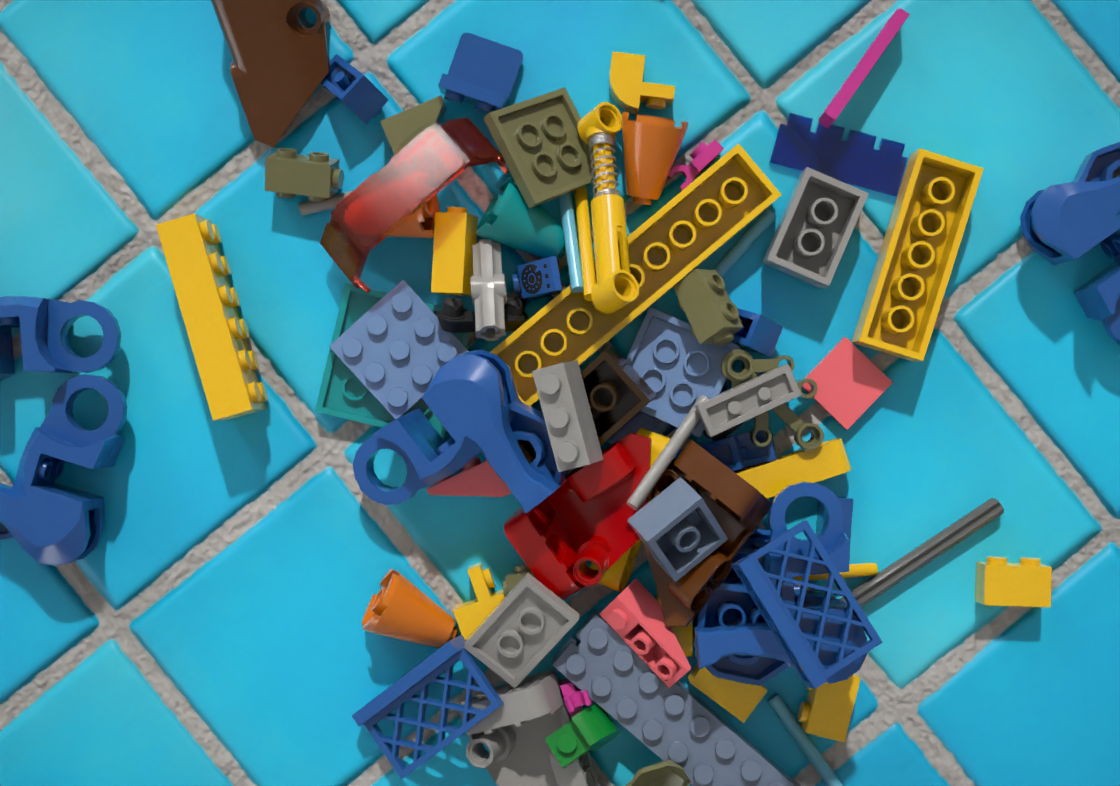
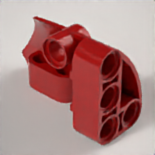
M632 432L602 451L604 460L575 468L566 476L565 482L545 500L526 514L522 507L519 508L505 522L504 531L510 543L536 579L560 599L565 600L584 587L597 584L605 572L640 539L627 520L647 504L648 496L638 511L629 507L627 501L650 469L651 438ZM585 561L595 563L598 570L589 568Z

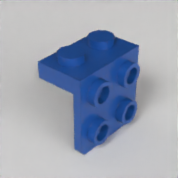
M463 33L448 74L442 73L438 85L441 94L444 95V99L452 103L463 105V102L474 105L477 111L484 114L505 108L520 70L523 54L517 49L471 33Z

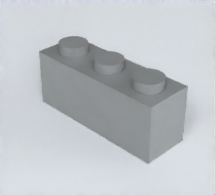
M578 360L563 362L532 371L558 472L604 460Z

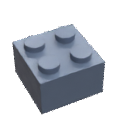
M681 477L627 520L654 560L675 582L728 540L703 498Z

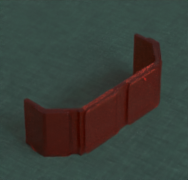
M468 117L448 120L446 124L438 125L435 123L422 131L395 154L386 166L379 172L372 174L336 205L335 209L330 213L332 217L330 223H327L320 244L357 289L361 287L366 293H369L371 290L361 279V274L370 250L467 167L494 162L505 175L509 173V170L505 166L501 153Z

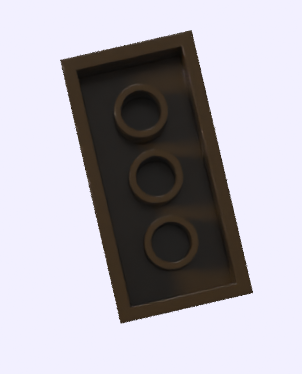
M613 345L604 350L581 371L600 446L657 396ZM517 440L525 458L531 464L536 458L534 447L529 441ZM575 468L567 470L566 476L569 473H571Z

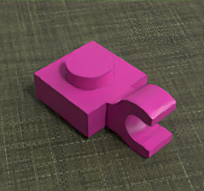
M715 139L709 145L702 142L689 155L693 159L690 164L672 167L668 178L671 179L676 173H682L686 178V181L679 188L682 191L721 154L724 148Z
M568 678L558 681L559 688L564 697V703L571 718L583 711L581 705L589 706L592 704L587 690H580Z

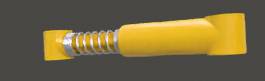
M609 102L598 104L579 120L577 126L581 139L589 145L590 159L592 161L591 168L593 169L591 175L593 176L592 184L594 185L593 192L595 195L591 200V216L597 284L592 288L591 297L596 308L605 314L616 312L634 301L639 295L638 282L630 272L624 199L620 196V191L615 189L619 185L615 181L618 174L614 172L617 166L613 164L617 158L612 155L616 152V133L622 128V115L618 108Z

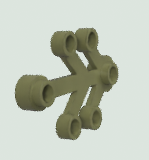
M736 349L729 351L723 357L721 371L724 377L731 381V388H734L758 377L755 374L756 372H768L777 368L782 359L787 361L791 371H793L794 361L786 355H780L774 359H753L748 352ZM735 360H739L742 363V369L737 373L732 369V363ZM804 378L797 382L802 394L799 397L810 399L816 395L818 387L815 381ZM806 382L811 386V391L807 395L803 394L801 390L802 385ZM785 403L771 409L794 432V440L799 447L813 450L822 444L824 434L820 426L809 422L804 423ZM768 411L754 417V428L749 435L750 441L759 447L767 446L772 440V434L769 430ZM808 429L811 432V438L805 442L802 439V433ZM763 430L766 437L763 442L759 443L756 440V434L758 431Z

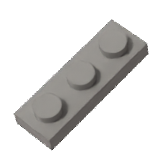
M784 364L694 406L707 435L712 437L802 394L789 364Z

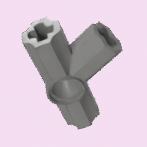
M483 239L477 244L472 245L473 276L470 278L472 304L475 306L476 336L486 341H495L506 335L504 304L507 303L505 273L503 274L501 243H496L492 239Z

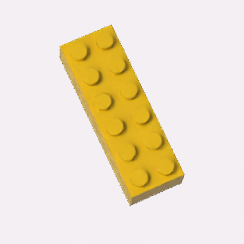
M921 148L910 155L855 328L852 343L912 362L924 360L984 168Z
M195 213L156 224L213 421L230 420L266 409L264 402L268 401L267 391L263 382L258 383L255 370L259 369L257 357L253 350L249 351L246 338H249V330L245 320L239 318L237 307L240 306V299L235 287L231 288L227 275L231 274V269L226 256H221L218 244L222 243V238L217 225L212 224L210 220Z

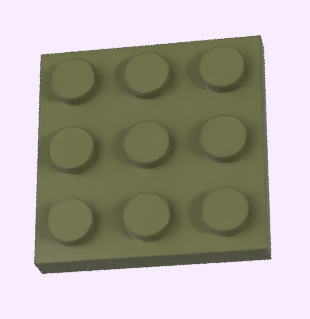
M565 87L490 112L483 118L529 209L592 184L591 152L589 151V145L581 139L578 133L577 126L581 118Z

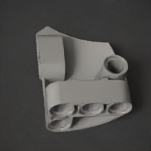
M554 670L525 677L516 688L512 687L509 683L494 688L504 704L465 732L470 739L466 748V756L469 762L475 767L486 768L498 786H600L589 752L563 769L544 740L571 721ZM484 692L472 697L471 707L486 709L491 705ZM465 700L458 704L465 705ZM458 711L461 721L463 723L464 712ZM470 713V720H471L473 717H475L476 714H471V713ZM483 744L489 748L490 752L484 748Z

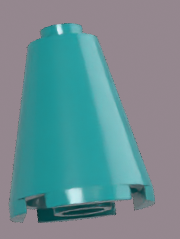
M507 178L500 187V190L504 192L503 195L499 194L496 198L493 197L478 223V230L475 234L543 259L552 256L561 259L566 254L563 227L541 205L529 209L514 178Z

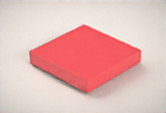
M843 337L804 377L812 379L817 384V393L812 398L845 430H848L893 383L846 337ZM806 382L802 385V389L809 393L811 386Z

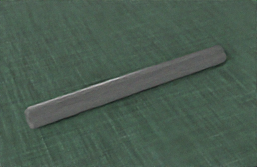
M989 499L879 572L876 576H873L851 592L860 607L862 608L1004 513L1002 505L997 499ZM844 597L840 598L842 601L847 603Z

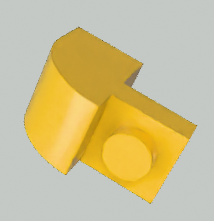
M612 51L609 88L618 106L636 115L639 111L640 102H645L646 107L652 109H665L666 105L672 106L675 86L642 82L646 55Z
M482 562L471 565L467 569L477 598L456 605L453 609L461 635L465 640L469 638L505 598L503 589L492 593L491 588L496 587L490 568L484 569Z

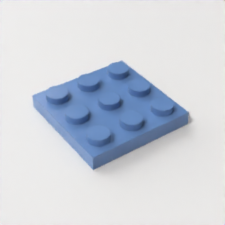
M404 280L398 283L329 346L395 419L401 417L423 397L434 376L444 364L455 356L469 352L451 332L442 330L437 316Z
M649 307L626 361L657 395L640 412L678 428L700 395L710 399L721 393L727 380L721 371L722 359L729 351L741 349V346L732 342L720 347L712 344H700L691 331V324ZM701 419L691 432L692 435L698 438L701 437L704 431Z

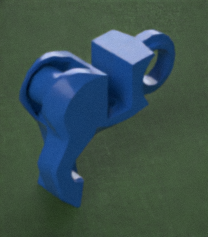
M1120 142L1088 154L1080 165L1073 182L1051 185L1045 190L1037 191L1026 202L1020 216L1021 234L1028 246L1053 265L1076 260L1099 243L1103 252L1109 258H1114L1115 263L1073 293L1087 318L1102 321L1108 336L1120 345V176L1112 179L1113 171L1120 167Z
M0 297V381L15 375L11 328H20L23 371L90 373L104 369L114 360L120 349L121 331L118 320L109 309L96 302L77 300L69 303L37 297ZM90 316L96 319L102 327L104 334L103 343L95 354L82 358L70 348L68 330L78 318Z
M482 349L455 356L438 370L422 397L452 438L445 442L418 408L372 434L373 437L364 441L356 451L353 461L354 476L361 491L373 501L384 505H393L410 499L418 490L431 486L450 476L483 453L492 469L507 484L512 495L519 501L525 514L561 487L565 482L567 470L558 472L543 412L521 402L518 398L510 366L497 355ZM517 440L529 441L534 447L536 458L530 465ZM380 449L396 451L403 457L407 466V476L401 487L385 485L376 476L373 463Z
M83 374L70 378L61 385L52 399L51 411L41 426L34 429L25 446L13 486L0 483V540L14 537L22 548L38 563L60 566L83 559L100 542L104 532V497L54 481L55 478L61 475L64 461L90 469L106 468L115 465L125 442V439L119 435V432L126 421L127 403L123 392L114 382L103 376ZM90 388L100 392L106 398L109 407L108 417L104 424L95 430H87L81 427L75 420L72 412L76 397L82 391Z
M799 482L788 485L780 491L769 507L768 524L771 533L766 544L788 531L785 523V513L788 506L797 498L804 496L813 497L820 502L826 514L825 525L816 536L839 573L849 572L850 539L843 532L844 512L841 502L832 490L817 483ZM792 537L789 552L807 557L810 542L808 539ZM785 542L775 549L783 551ZM770 552L765 554L764 571L778 575L782 555ZM814 552L813 558L820 560L816 552ZM788 557L784 577L793 579L796 576H803L806 561ZM812 563L810 575L829 574L823 565ZM769 578L775 587L777 580ZM782 582L780 597L783 602L797 606L800 586ZM841 599L830 600L827 614L845 618L848 604ZM823 601L804 602L803 608L821 612ZM788 609L794 618L796 610ZM802 612L799 623L802 633L816 637L820 616ZM852 613L851 620L858 621L854 613ZM826 618L822 639L840 643L844 622ZM766 622L730 627H694L695 656L700 669L705 667L715 677L760 686L781 671L794 667ZM850 624L846 645L860 647L867 642L865 632L861 626ZM807 639L813 649L814 641ZM821 643L818 658L826 669L836 662L839 647ZM845 649L844 656L853 650ZM867 653L827 678V683L832 684L847 680L860 670Z

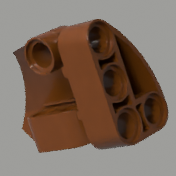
M211 0L232 58L230 64L232 79L254 140L274 148L300 110L330 72L326 25L330 19L329 9L321 0ZM307 8L312 9L317 15V23L315 25L310 24L306 19L305 12Z
M690 440L674 460L673 466L665 470L652 489V492L656 497L681 477L703 498L728 540L676 582L654 560L642 542L658 590L666 627H688L727 578L732 569V559L769 514V507L772 504L757 489L693 440Z

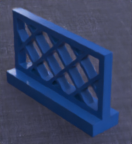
M807 520L802 521L747 557L731 565L806 687L818 688L827 682V678L883 643ZM802 531L810 542L807 557L789 552L792 537ZM785 542L783 551L775 549ZM768 552L782 555L778 575L766 573L758 559ZM814 552H816L820 560L813 558ZM788 557L806 561L802 581L784 577ZM812 563L823 565L828 571L826 587L808 583ZM769 578L777 580L775 587ZM782 582L801 586L797 606L783 602L780 597ZM833 582L836 584L839 590L832 589ZM807 587L825 592L821 612L803 608ZM831 593L843 596L848 605L845 618L827 614ZM788 609L796 610L794 618ZM802 612L820 616L816 637L803 634L799 628ZM852 613H854L858 621L851 620ZM826 618L844 622L840 643L822 639ZM850 624L861 626L870 640L860 647L846 645ZM807 639L814 641L813 649ZM821 643L839 647L836 662L826 669L818 658ZM845 649L853 650L844 656Z
M462 635L448 641L352 715L359 727L363 724L366 726L401 779L504 704L469 652L463 648L466 640ZM459 660L464 663L469 671L467 682L452 679L453 665ZM446 671L445 677H440ZM432 681L444 684L443 701L427 698L429 683ZM451 685L467 688L465 705L449 702ZM421 690V696L415 695ZM473 690L484 692L491 705L486 709L471 707ZM407 700L420 703L418 719L403 716L404 704ZM427 704L442 707L440 724L425 721ZM397 708L396 714H392L391 712ZM448 709L464 712L463 723L460 728L447 725ZM470 713L476 714V716L470 720ZM383 718L395 721L394 737L384 735L377 723ZM402 723L417 726L415 742L401 739ZM424 727L439 730L438 744L436 746L422 744ZM446 732L452 733L447 738H445ZM400 746L414 749L413 763L408 767L404 765L399 757ZM421 750L427 751L424 755L421 756Z

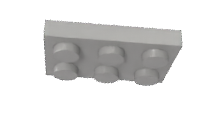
M527 572L469 636L463 648L512 687L516 688L578 622L580 614Z

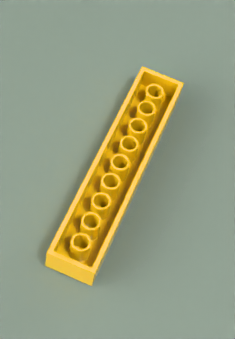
M739 143L627 237L630 272L637 280L639 286V295L634 301L612 314H605L596 308L593 301L584 299V291L573 293L571 285H569L490 352L500 357L510 366L518 398L521 402L531 407L539 400L532 371L578 360L579 365H581L782 195Z

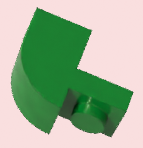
M594 704L573 716L570 722L544 740L562 768L565 769L589 751L594 753L620 735V732L606 711L598 704Z

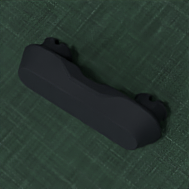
M448 297L442 301V310L437 312V318L442 330L446 332H476L475 312L463 309L464 303L461 299L456 297L451 299ZM507 298V303L504 307L506 332L516 331L528 319V315L524 312L526 302L522 298Z

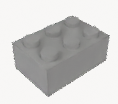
M806 167L800 173L762 264L818 288L824 289L829 287L869 193Z

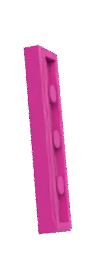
M897 8L819 117L818 123L828 129L836 120L910 15L902 8Z

